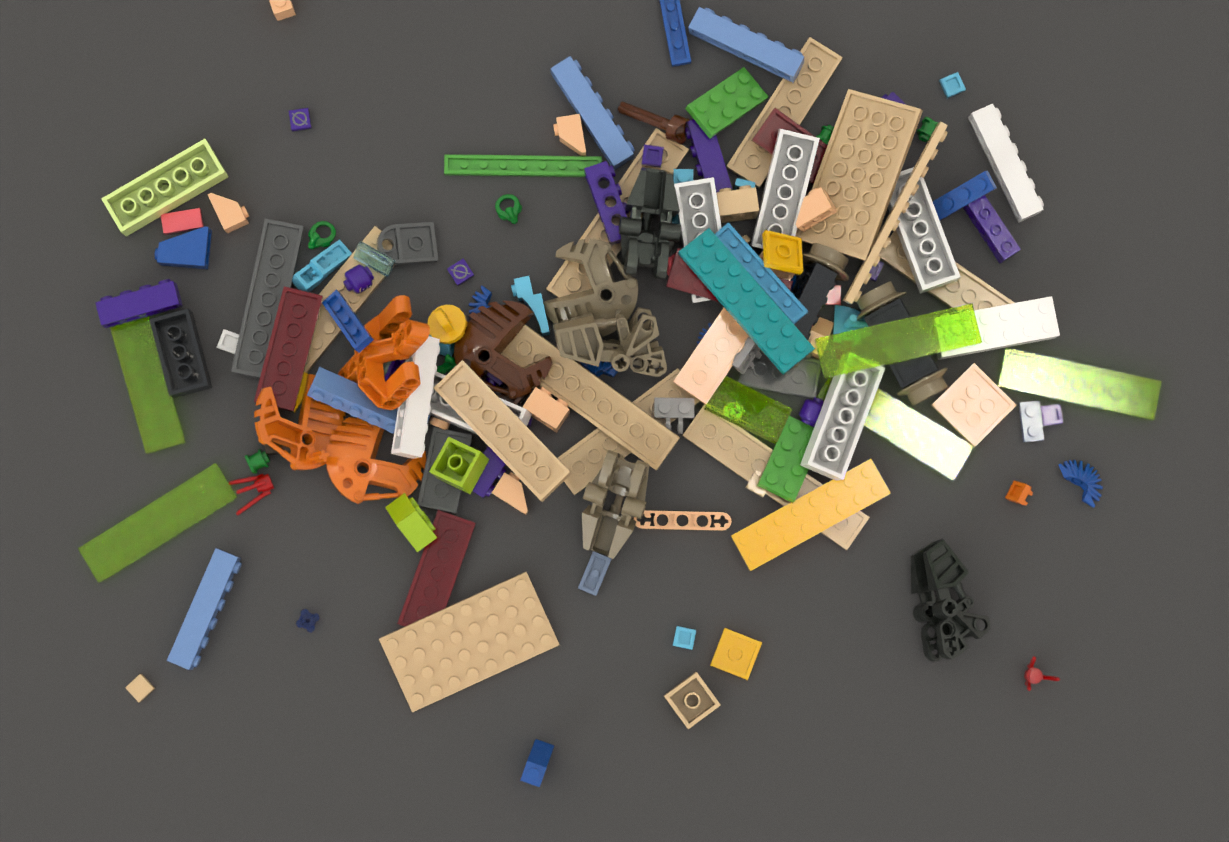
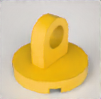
M454 305L437 307L428 318L429 334L434 338L440 339V343L452 344L457 342L465 334L464 331L467 327L465 314Z

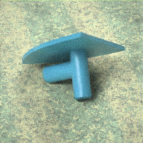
M835 305L834 343L853 344L873 335L864 318L857 320L860 311L846 306Z

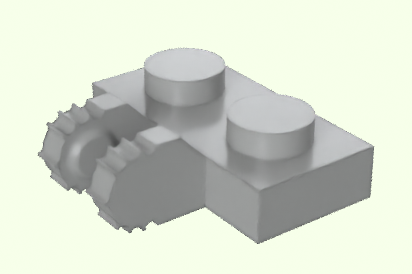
M750 336L746 339L741 352L735 355L732 364L743 375L748 367L754 368L755 365L752 362L754 358L760 359L762 356L759 352L761 349Z
M654 398V418H666V427L670 430V418L678 419L677 431L678 434H683V419H694L695 398Z

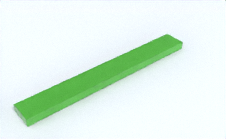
M445 154L444 175L585 177L584 168L601 163L602 156Z

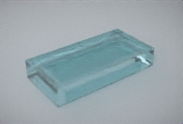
M362 241L357 245L353 257L386 277L391 274L395 263L394 259Z

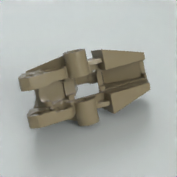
M638 307L629 323L623 314H617L615 318L594 319L590 312L553 324L556 345L561 357L599 367L600 361L610 362L612 367L618 372H623L630 366L633 372L660 377L666 373L667 364L663 348L659 346L658 340H653L660 334L656 317L652 316L650 309ZM645 312L648 314H642L641 318L638 321V315L640 313ZM616 326L619 340L601 339L599 330ZM623 359L622 362L616 363L617 360Z
M608 450L601 470L592 483L589 482L584 492L583 499L593 504L588 505L582 512L583 549L597 551L607 555L609 558H615L634 531L636 521L632 520V516L641 519L647 504L645 496L650 466L648 463L637 460L636 463L626 461L619 453ZM608 490L616 494L614 503L611 504L610 510L606 511L603 510ZM626 497L623 507H621L623 498Z

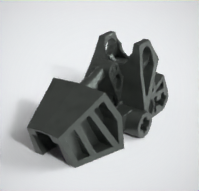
M642 167L625 208V211H631L630 218L621 217L619 223L624 274L635 276L637 266H643L653 271L655 279L665 280L669 254L675 242H679L681 235V224L671 223V218L680 212L673 175L666 170ZM641 213H643V214H642V219H643L642 229H641ZM653 214L660 215L658 237H655L654 232L650 230Z
M944 539L928 544L911 556V594L918 593L921 604L914 607L913 616L918 622H927L921 628V638L924 655L929 661L933 662L943 658H956L969 648L965 640L972 636L975 639H980L991 630L988 616L966 612L974 605V599L970 596L967 597L961 582L969 572ZM952 587L953 591L955 590L959 598L957 601L951 599L948 588ZM934 591L937 593V600L935 599ZM979 619L985 623V628L982 631L977 628V621ZM930 626L935 630L933 638L927 633ZM932 650H937V654H932Z

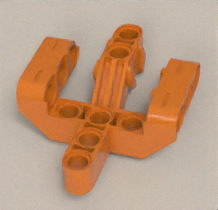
M405 295L393 298L379 315L364 325L374 340L360 353L354 350L355 354L338 372V375L358 383V387L378 408L386 410L397 409L420 386L421 382L419 366L411 361L403 363L385 381L383 363L409 359L428 339L430 333L428 324L409 320L412 316L410 298Z

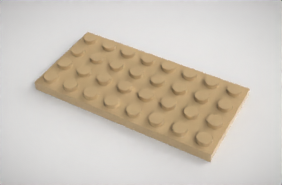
M848 89L812 190L820 187L828 193L837 212L805 232L797 228L795 237L802 238V242L812 245L813 243H819L844 255L866 261L875 244L923 111L916 107Z
M527 571L379 638L412 712L560 645Z

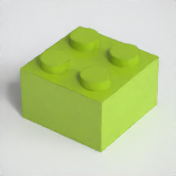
M448 437L429 472L437 479L471 494L489 458L481 451Z
M404 493L385 507L397 527L417 552L437 538L433 532L436 528L413 497L409 499Z

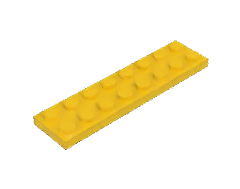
M869 459L847 471L844 480H831L798 498L793 503H789L731 535V538L747 567L752 571L891 493L872 459Z

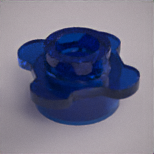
M303 609L296 625L298 628L303 627L308 632H313L315 624L319 621L320 617L317 613L312 614L307 609Z

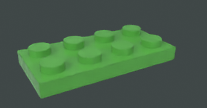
M743 67L688 104L685 109L709 139H711L766 101L768 95L746 68Z
M788 416L757 486L792 503L796 500L809 470L800 466L814 427Z

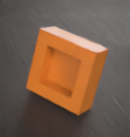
M1014 480L1005 498L1011 502L1026 506L1028 503L1025 499L1028 495H1033L1032 487Z

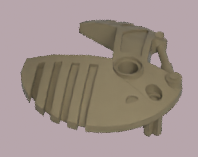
M581 239L574 246L573 241L556 251V258L584 265L593 289L544 301L546 314L554 324L590 312L594 319L615 318L617 314H623L627 320L630 318L638 299V280L631 275L624 274V265L621 264L613 253L610 243L596 239H590L589 243H585L586 239ZM607 254L615 262L625 280L617 282L614 280L607 260ZM604 289H609L612 292L610 300L604 299L602 295ZM616 326L606 327V329L599 330V333L603 337L615 332L617 329Z

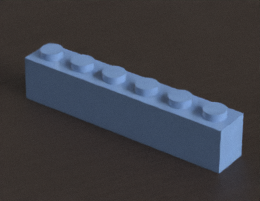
M699 7L688 27L689 34L792 83L795 82L804 65V56L800 51L796 49L790 50L779 41L773 42L762 33L757 32L756 34L743 24L737 25L726 16L720 17L709 8L703 9Z
M571 56L550 68L551 75L575 112L580 114V119L615 170L634 158L633 152L635 149L630 141L626 142L623 138L624 132L619 125H615L612 121L614 117L608 108L604 109L601 104L603 100L599 93H594L591 89L593 85L587 76L584 77L580 72L582 68L578 61H573Z
M319 367L307 396L394 434L398 408L394 410L378 408L358 387V383Z
M215 548L167 661L188 670H193L194 667L197 668L201 660L200 652L202 648H206L210 639L207 637L210 629L213 630L218 620L216 615L218 611H222L225 605L226 592L229 593L233 587L234 582L232 578L234 574H238L241 568L240 557Z

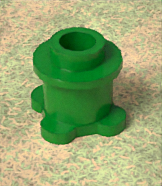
M925 117L922 120L921 128L916 131L919 135L918 138L927 143L938 122Z
M831 125L822 126V131L816 137L828 145L834 127Z
M261 449L251 456L245 455V459L254 474L258 473L257 470L263 467H269L268 463L271 462L266 451L262 452Z

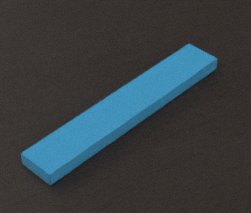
M729 222L715 233L719 240L793 324H796L808 313V310L770 268L764 267V261Z

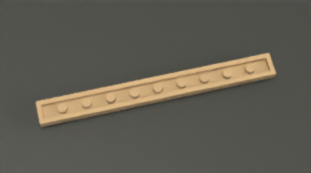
M939 122L935 127L884 222L866 261L862 263L843 299L844 302L852 304L853 301L857 302L860 298L862 284L866 285L872 275L869 271L872 266H877L881 258L879 255L881 249H886L891 238L888 236L891 230L895 231L900 223L898 217L901 212L903 214L906 212L910 204L907 202L910 195L914 196L919 188L917 184L919 178H924L929 169L926 166L928 161L935 158L938 152L936 147L939 141L943 142L948 132L945 130L948 125L943 122Z

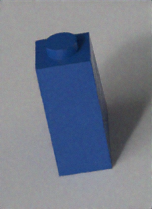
M202 227L159 242V247L155 249V260L161 266L208 269L212 230L209 227Z
M535 739L520 781L540 787L555 745Z

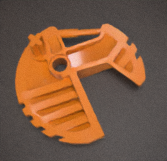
M313 374L307 375L298 424L280 417L272 387H266L261 390L255 405L261 404V408L254 412V418L260 416V421L255 422L258 441L263 445H269L280 453L283 458L290 462L292 470H311L325 465L329 456V452L326 453L327 445L332 444V441H329L332 434L336 435L338 433L335 429L339 425H345L343 423V417H346L345 412L334 409L330 405L307 396L315 377ZM275 443L289 447L291 450V454L286 450L281 449Z
M348 417L343 421L345 425H339L335 429L338 433L331 435L329 441H332V444H328L326 453L329 452L326 461L327 472L335 488L342 496L356 504L369 500L398 498L404 493L409 497L418 487L417 479L421 482L423 478L421 468L425 469L426 451H424L421 458H409L402 465L375 460L384 429L371 425L359 418ZM363 466L368 472L362 474L358 472L357 468ZM368 485L392 489L397 492L365 494Z

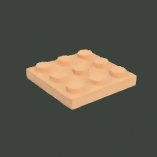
M973 363L931 406L974 448L1016 404Z

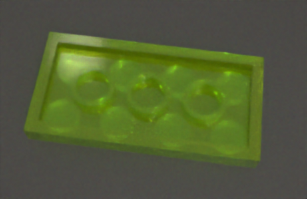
M727 376L722 380L704 408L774 444L778 442L792 411V408Z

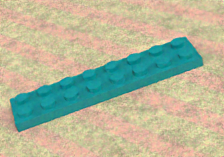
M710 228L678 252L683 261L783 375L815 349Z

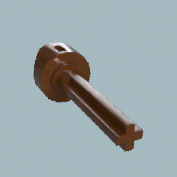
M623 101L618 106L619 113L665 130L667 140L680 145L686 141L685 128L690 119L675 114L670 120Z

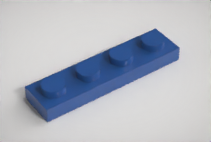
M659 0L671 66L691 64L680 0Z
M982 172L934 200L933 205L939 221L995 190L997 187L989 172Z
M337 289L322 302L354 350L358 353L374 340Z

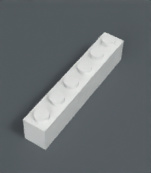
M990 104L972 112L968 119L1018 223L1044 210L1043 201L1034 190L1035 184L1033 180L1028 178L1026 174V165L1022 160L1020 161L1017 155V146L1011 142L1007 126L1002 124L999 109Z
M428 336V339L409 359L405 360V362L411 361L419 366L421 384L398 407L391 454L414 459L421 458L425 451L424 441L425 434L428 431L427 421L431 411L430 401L434 391L433 381L434 375L437 372L436 361L440 352V339Z

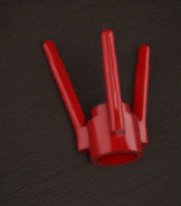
M262 473L258 476L229 481L230 485L254 481L255 484L237 490V494L257 488L258 493L262 491L260 495L238 510L236 515H240L263 497L271 494L270 490L274 489L269 474L264 475Z
M1035 656L1031 659L1030 664L1027 665L1028 669L1024 674L1026 679L1025 685L1028 691L1031 690V684H1037L1041 680H1060L1059 677L1043 675L1041 670L1034 668Z

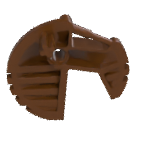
M495 301L488 303L492 307L486 308L481 306L478 308L479 313L472 312L469 315L472 319L469 322L467 321L463 337L455 342L454 357L456 365L463 360L480 379L488 372L506 384L509 390L483 381L491 390L508 395L513 400L531 393V388L534 385L538 388L541 385V377L543 376L545 380L553 362L550 356L520 367L501 355L534 315V312L518 302L503 301L505 305H500ZM483 352L490 353V358L485 362L480 361V355Z

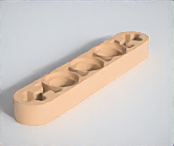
M645 510L643 513L645 518H651L650 514H655L653 519L655 526H650L651 522H645L644 525H640L636 517L633 519L636 521L635 526L640 529L724 531L730 527L732 522L731 517L724 512ZM659 515L667 516L668 523L665 526H660L657 523ZM685 515L688 518V524L686 526H679L676 521L678 516ZM701 515L706 516L708 519V524L705 527H700L697 524V518ZM710 515L715 516L713 520H719L721 516H724L728 523L724 524V527H720L719 523H714V527H710Z

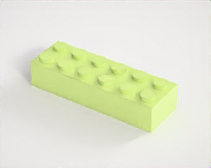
M203 139L101 199L120 232L127 237L158 219L161 215L170 212L227 179L229 176L208 141Z

